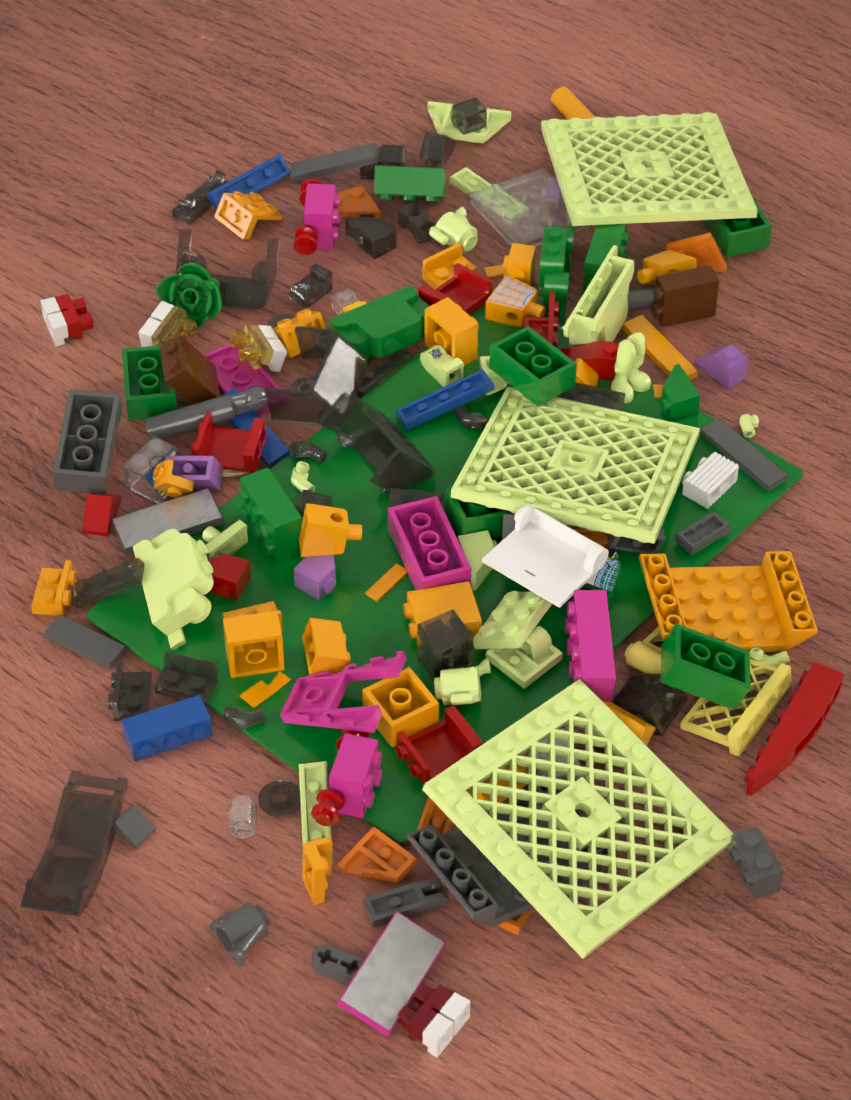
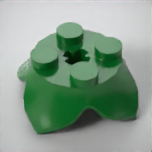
M190 262L184 264L179 274L164 278L155 288L161 301L174 305L176 313L175 325L182 334L198 330L209 318L217 317L221 311L222 299L219 281L212 278L207 270L197 263Z

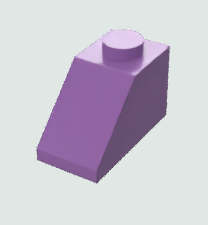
M727 345L710 350L695 359V364L729 389L746 379L748 357L733 345Z
M166 455L165 460H173L172 475L194 481L193 490L199 491L209 487L210 491H220L224 467L214 456Z
M311 556L303 559L294 568L295 587L318 600H321L327 593H331L336 586L334 556Z

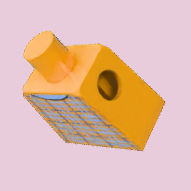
M506 275L486 300L485 319L523 327L524 316L544 317L546 307L537 304L538 291L535 288L510 275Z

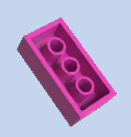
M437 496L388 508V531L415 590L467 581L471 585L472 569Z
M574 590L572 601L567 603V615L569 618H565V634L570 636V639H567V655H572V661H569V677H574V683L580 679L601 701L611 702L616 674L606 590Z

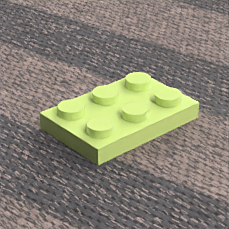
M532 591L508 592L472 639L475 649L520 648L552 603Z

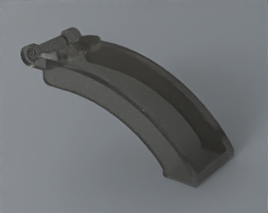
M71 771L68 785L64 787L57 816L45 852L36 871L27 880L21 903L22 908L80 916L98 886L115 836L114 822L120 816L124 795L128 788L127 778L118 777L116 780L83 775L81 771ZM86 786L113 790L114 794L112 796L78 791V788Z

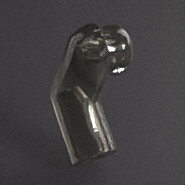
M309 441L292 442L289 445L288 450L291 456L297 459L311 457L317 462L322 463L327 457V452Z
M229 706L223 711L225 721L239 729H246L265 721V715L261 708L247 713L237 707Z

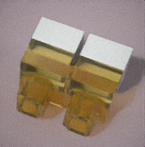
M161 301L152 313L151 318L149 317L138 332L141 346H160L183 334L193 337L197 332V325L195 321L187 318L185 310Z
M245 325L243 332L234 331L232 333L230 344L232 348H240L238 357L241 362H249L254 370L259 369L262 364L268 365L271 371H281L287 350L271 326Z

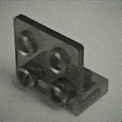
M633 674L627 679L619 693L615 695L612 703L631 714L642 715L647 723L656 727L653 735L662 736L688 701V698L683 690L661 683V674Z

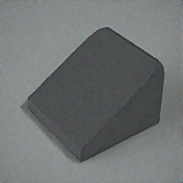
M133 805L114 822L115 835L136 849L156 831L155 827Z

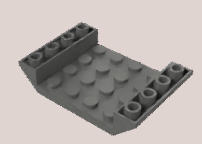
M529 784L524 786V790L529 791ZM536 786V792L548 794V787ZM521 800L517 803V806L529 808V801ZM536 802V809L541 810L544 804ZM497 813V820L509 822V815ZM517 816V823L529 825V818ZM536 820V826L549 829V822ZM431 824L407 835L410 843L472 919L493 928L509 919L520 916L530 909H535L458 827L439 834ZM517 834V841L529 843V835ZM537 837V844L549 846V839ZM556 840L557 848L569 849L568 842ZM588 846L581 850V852L588 853ZM596 847V854L608 856V849ZM537 854V862L549 864V856ZM557 858V865L569 867V860ZM577 861V868L589 870V864ZM596 864V871L600 872L605 866ZM557 875V883L569 885V877ZM577 879V886L585 887L589 883L588 880Z

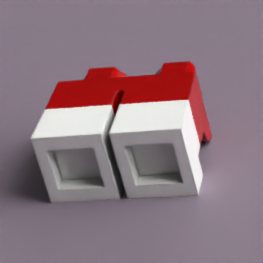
M69 294L40 300L43 319L55 346L65 344L64 339L76 335L78 339H83L82 331L94 328L91 314L87 313L84 298L71 300Z

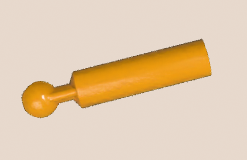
M560 87L553 92L551 103L567 120L572 118L593 119L595 117L567 87Z

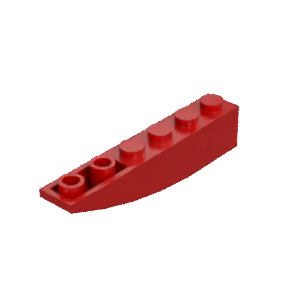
M813 662L809 671H803L799 680V689L794 688L791 692L788 708L783 707L779 714L778 726L770 729L766 747L761 746L757 753L756 765H750L744 779V781L748 782L746 794L752 796L770 783L792 764L809 745L841 692L844 673Z

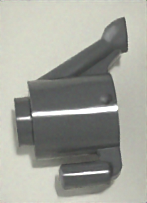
M246 903L234 912L229 911L214 920L209 925L211 933L217 937L224 950L231 955L235 964L241 968L245 963L246 953L251 946L268 935L267 926L270 925L267 914L260 906L256 905L254 907L252 904Z

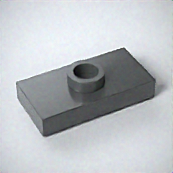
M713 511L675 534L674 541L690 555H694L730 533L731 525Z

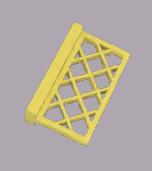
M750 659V677L753 683H750V690L748 692L756 690L757 695L747 699L743 698L736 709L743 708L744 713L731 717L729 711L733 710L731 708L721 705L706 708L705 704L709 700L700 697L681 721V729L728 746L730 754L740 757L791 688V666L781 663L778 668ZM767 674L770 675V678L757 682L755 676ZM725 713V719L712 722L710 715ZM706 717L708 722L701 725L692 723L694 719ZM726 726L731 728L727 735L715 731L717 728Z

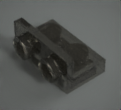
M166 652L163 657L164 668L155 684V693L182 700L200 695L204 705H207L218 683L217 665L207 660H198L182 654Z
M117 662L116 672L111 673V689H114V691L108 695V709L113 710L114 721H121L148 712L152 684L151 672H124L123 663Z

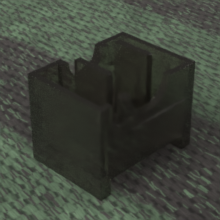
M454 610L417 624V635L423 647V650L421 648L418 649L420 654L418 655V661L433 682L435 677H440L441 670L473 667V635Z

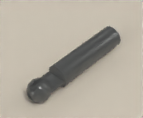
M258 386L251 387L247 391L234 395L226 394L146 418L147 432L152 443L198 429L199 423L203 422L206 412L212 414L213 424L236 418V415L252 410L260 411L266 406L268 396L266 391Z

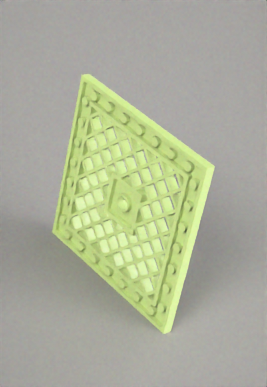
M716 113L661 114L659 116L638 115L637 117L616 116L615 118L594 117L593 119L572 118L569 120L550 119L541 121V130L572 226L757 217V207Z
M507 386L451 489V498L485 505L489 508L508 510L515 514L519 508L531 505L564 525H574L590 531H600L616 537H626L642 543L654 544L698 440L700 428L554 397L536 406L518 390Z
M580 679L426 782L422 789L583 959L729 847L731 836L733 835L724 823ZM566 725V731L559 730ZM573 726L585 728V734L575 733ZM547 738V744L540 743ZM555 739L566 741V747L556 746ZM574 743L585 744V751L574 749ZM593 746L604 748V754L593 752ZM528 751V757L521 756ZM536 752L547 754L548 761L536 759ZM555 756L566 757L567 764L555 762ZM574 759L586 761V767L574 765ZM593 762L605 764V771L594 769ZM509 764V770H503ZM516 765L528 767V774L516 772ZM613 766L623 767L624 774L613 772ZM536 769L548 771V777L536 775ZM555 772L567 774V781L555 779ZM575 776L581 777L580 779L575 781ZM490 777V784L482 783ZM497 779L508 780L509 787L498 786ZM594 779L605 781L606 787L595 786ZM516 782L529 784V791L517 789ZM613 782L624 784L625 791L613 789ZM536 786L548 787V794L536 792ZM632 786L643 787L644 794L632 792ZM556 789L563 790L556 795ZM477 792L490 794V801L477 799ZM497 796L508 797L509 804L497 803ZM517 799L529 801V808L517 806ZM614 799L625 801V807L614 806ZM536 802L544 804L541 810L536 809ZM633 802L644 804V811L633 809ZM652 806L663 807V814L653 813ZM580 809L587 814V818L578 816L575 810ZM497 813L509 815V822L497 820ZM517 816L529 818V825L517 823ZM622 817L626 818V825L619 824ZM634 819L645 821V828L634 826ZM536 820L548 821L549 829L537 827ZM653 823L664 824V831L654 830ZM672 826L682 827L683 834L672 833ZM607 832V838L600 837ZM615 833L626 835L627 842L615 840ZM517 834L529 835V843L517 841ZM634 836L646 838V845L636 844ZM537 837L549 839V846L537 844ZM556 840L568 842L569 849L557 848ZM654 840L665 841V848L654 847ZM673 843L680 844L673 850ZM588 846V853L581 852V850ZM596 847L608 849V856L596 854ZM615 850L627 852V859L616 858ZM537 854L549 856V864L537 862ZM635 854L646 855L647 863L635 861ZM654 857H658V858H662V859L659 860L657 863H655V858H654ZM557 858L568 859L569 867L557 865ZM577 861L588 863L589 870L578 869ZM596 864L608 866V873L597 872ZM616 868L627 869L628 877L616 875ZM636 871L644 872L636 878ZM557 875L569 877V885L557 883ZM577 879L588 880L589 888L577 886ZM597 882L609 884V891L597 890ZM617 885L624 886V888L617 892ZM577 896L589 898L590 906L578 904ZM597 900L605 901L598 907Z

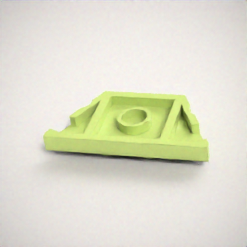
M428 101V112L440 138L484 143L511 121L512 111Z

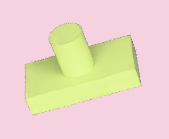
M238 520L222 533L213 526L207 527L202 534V538L208 542L206 544L208 550L206 554L207 559L224 554L232 555L248 543L247 525Z

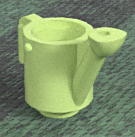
M464 207L459 208L456 213L448 212L444 214L436 226L431 227L429 235L442 245L447 244L451 247L460 243L463 246V253L472 250L478 240L477 229L469 224Z
M490 658L484 659L475 667L441 670L440 677L434 678L436 699H442L443 705L481 702L480 676L491 674Z

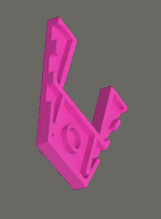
M398 651L396 652V657L385 660L383 656L370 659L371 664L356 667L355 663L346 665L341 672L332 674L331 670L298 678L280 714L283 722L375 732L383 714L379 705L337 708L349 682L399 677L406 661L404 652Z

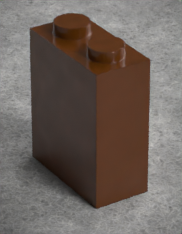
M711 265L657 276L656 287L653 288L655 302L652 305V314L655 319H658L661 327L716 315L719 279Z
M181 335L160 346L164 379L169 386L192 405L220 396L215 365Z

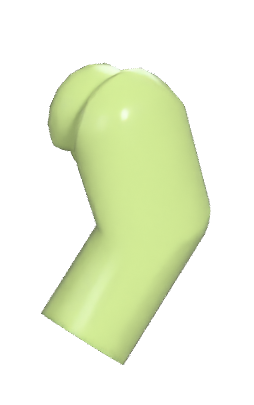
M741 415L739 425L745 438H752L755 435L754 428L759 426L757 415Z
M300 461L292 470L291 483L306 496H311L315 491V486L307 481L310 467L306 462Z
M759 647L750 650V659L778 668L781 663H790V658L785 650L773 656L764 654L763 650Z

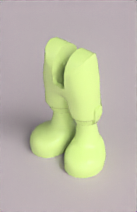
M634 333L628 339L619 343L614 365L616 374L610 388L611 397L618 403L626 404L632 402L634 397L633 390L646 392L650 389V377L638 369L644 362L646 350L645 337L642 333Z

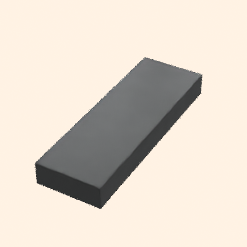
M59 615L44 632L46 639L110 670L126 652L125 645L62 615Z

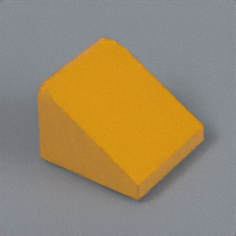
M577 358L575 361L577 363L575 380L577 393L595 392L599 378L598 374L581 358Z

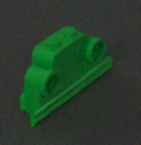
M571 225L544 227L540 256L537 304L546 307L544 317H548L550 291L555 292L554 301L559 302L558 316L554 317L560 318V327L565 325L574 240V226Z
M409 285L329 319L331 339L320 343L319 348L325 354L341 348L346 354V359L356 364L367 362L371 359L372 355L375 357L387 356L422 340L425 336V309L430 306L417 295V290Z

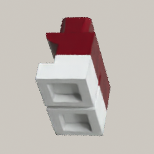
M421 984L414 995V1002L421 1007L417 1011L409 1005H404L398 1013V1023L408 1030V1039L413 1041L417 1039L428 1047L429 1053L438 1058L453 1039V1036L458 1033L470 1018V1000L441 984L436 989Z

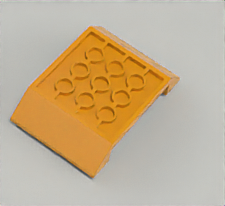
M791 551L766 552L761 566L669 568L666 554L639 555L663 640L666 639L677 623L748 651L759 647L764 653H776L784 650L788 651L818 632Z

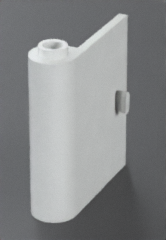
M526 505L519 508L515 514V530L482 559V562L560 608L573 596L574 590H579L603 567L608 557V549L533 506Z

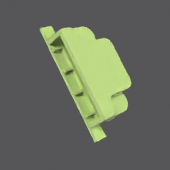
M615 245L612 246L563 326V335L569 337L570 346L592 343L599 340L613 342L626 320L628 314L627 295L629 283L634 274V260L618 257L617 246Z
M169 529L151 541L147 539L140 541L133 546L135 558H140L144 562V564L138 566L152 624L168 636L170 648L175 650L186 643L182 627L189 622L193 624L200 623L209 615L211 602L204 595L212 589L214 581L211 574L213 573V568L207 560L206 554L208 550L203 541H195L187 533L181 534L176 529Z

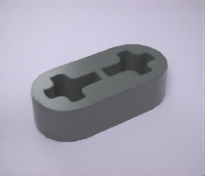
M328 945L316 948L312 955L313 969L316 973L345 985H349L357 971H354L351 975L348 974V970L351 971L353 968L359 969L364 962L362 958ZM327 957L331 958V961H326L325 964L321 963V960H325Z

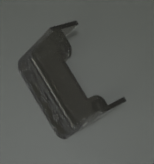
M179 229L176 274L181 272V267L184 264L190 262L197 263L207 270L205 257L201 254L190 253L192 229ZM278 238L268 239L266 261H260L255 264L252 270V278L210 274L212 278L219 281L222 306L260 309L266 306L276 277L279 249Z
M296 326L295 332L302 359L320 360L322 362L314 378H298L291 384L289 390L265 388L272 421L325 426L338 425L344 421L368 370L367 358L335 330Z
M346 392L339 396L318 421L320 425L339 436L337 441L346 449L352 447L364 457L376 471L370 481L388 495L391 493L398 494L430 479L436 472L435 467L391 419L381 411Z

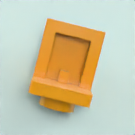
M167 459L157 464L153 472V478L155 479L154 489L167 492L168 496L174 498L193 491L194 481L172 475L173 460Z

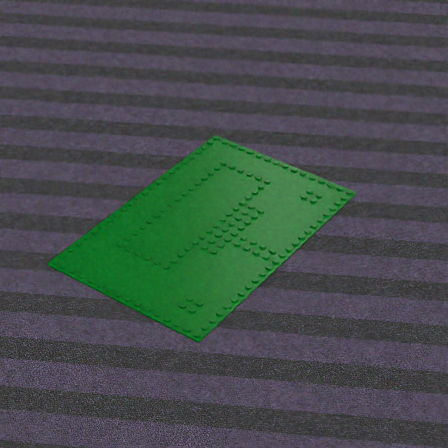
M486 304L469 316L475 318L479 326L478 353L476 360L464 366V378L481 370L480 357L490 356V345L523 329L524 326L517 327L485 319ZM558 328V331H553L558 333L556 347L558 350L572 347L569 344V337L563 335L564 331ZM428 347L424 348L270 469L301 515L302 520L306 503L345 509L348 514L349 524L362 525L361 540H347L344 553L333 555L336 586L331 593H327L321 600H318L295 587L294 568L306 557L298 555L275 564L272 557L265 554L260 539H256L253 536L249 522H244L239 510L242 507V502L239 494H237L219 508L224 519V525L215 527V529L222 533L238 520L247 525L248 543L231 556L250 561L251 580L238 601L221 597L212 592L205 594L204 596L211 602V611L202 622L196 624L189 622L182 627L186 641L184 645L172 650L168 636L152 624L139 572L87 612V619L119 643L125 645L126 648L192 696L200 695L206 706L298 773L299 764L327 761L329 778L339 751L336 743L338 738L343 736L342 729L284 723L280 716L297 679L309 676L302 635L310 618L341 622L342 631L346 634L345 645L347 652L350 653V664L355 663L356 667L371 664L370 659L383 656L384 660L396 657V652L403 651L406 661L402 670L410 667L435 699L434 678L440 677L441 670L478 666L486 659V651L489 650L475 649L468 630L424 638V647L418 648L416 639H411L409 623L411 621L410 619H405L403 603H407V592L415 591L408 574L378 602L365 595V592L396 563L405 568L388 531V508L434 496L438 497L443 508L446 487L454 485L506 390L505 388L491 395L484 394L407 431L397 418L395 410L444 388L425 370L420 361V354L428 350ZM451 373L449 374V380L454 378V375ZM598 379L595 392L577 393L576 388L573 387L556 396L700 429L716 420L699 410L698 414L671 421L667 413L661 410L660 398H654L653 385L656 384L652 382L650 389L646 392L633 390V400L626 404L613 400L610 394L612 380ZM699 432L696 445L662 524L666 538L658 554H666L669 568L706 567L803 477V470L738 433L788 474L787 481L768 492L739 468L736 483L707 509L682 494V480L688 471L693 472L697 468L698 463L703 457L708 458L713 452L721 454L722 457L725 455L705 440ZM300 461L306 462L310 467L307 481L315 486V491L311 496H306L291 483L292 470ZM713 511L731 525L730 533L694 555H690L674 541L675 534ZM203 532L191 535L195 541L201 540L205 545L208 544L202 538ZM502 537L493 538L491 540H496V543L498 545L502 541ZM620 549L615 550L619 555L617 560L622 562V576L612 608L608 609L613 652L655 614L639 560V555L644 553L625 552V550L620 551ZM492 569L477 590L473 591L482 626L508 592L531 591ZM274 601L277 610H280L282 614L284 670L231 678L226 656L222 613ZM568 601L560 608L552 604L536 625L548 632L552 645L562 652V660L525 689L490 663L491 674L480 676L481 702L454 705L483 744L569 687L571 683H574V677H569V661H572V655H567V639H570V636L565 634V618H569L567 615ZM279 672L291 679L255 708L239 697V695L261 680L265 684L270 685ZM385 678L349 682L337 709L363 707L362 689ZM436 699L439 703V722L444 720V710L453 705H443L442 699ZM376 728L375 732H369L368 738L378 740V752L382 753L379 767L382 770V779L379 787H374V802L371 809H366L363 820L377 828L398 845H404L408 841L407 835L418 829L428 795L422 790L424 787L422 782L412 776L406 761L399 759L395 746L391 747Z

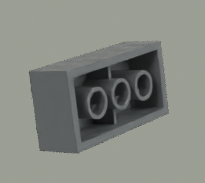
M80 390L69 391L53 470L55 490L107 494L122 414L120 394Z

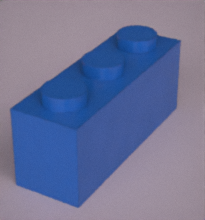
M200 695L121 720L123 737L134 761L149 758L155 754L173 750L213 736L211 718Z

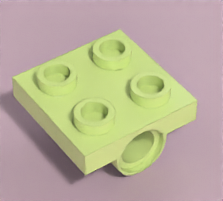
M536 626L520 648L489 649L486 651V658L489 657L491 664L525 689L562 660V652L552 645L548 632L544 628Z

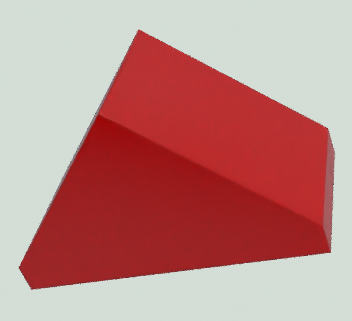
M87 493L83 533L108 536L112 527L111 519L116 516L121 496Z

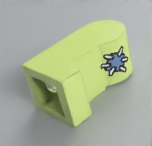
M436 345L420 354V361L425 370L443 387L464 378V362L458 357L452 358L442 346ZM451 373L454 375V378L449 380V374Z

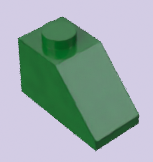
M680 364L675 365L663 386L662 398L659 401L661 410L667 413L671 421L699 413L700 395Z

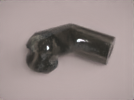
M465 405L454 409L461 425L466 429H483L488 423L486 416L481 413H469Z

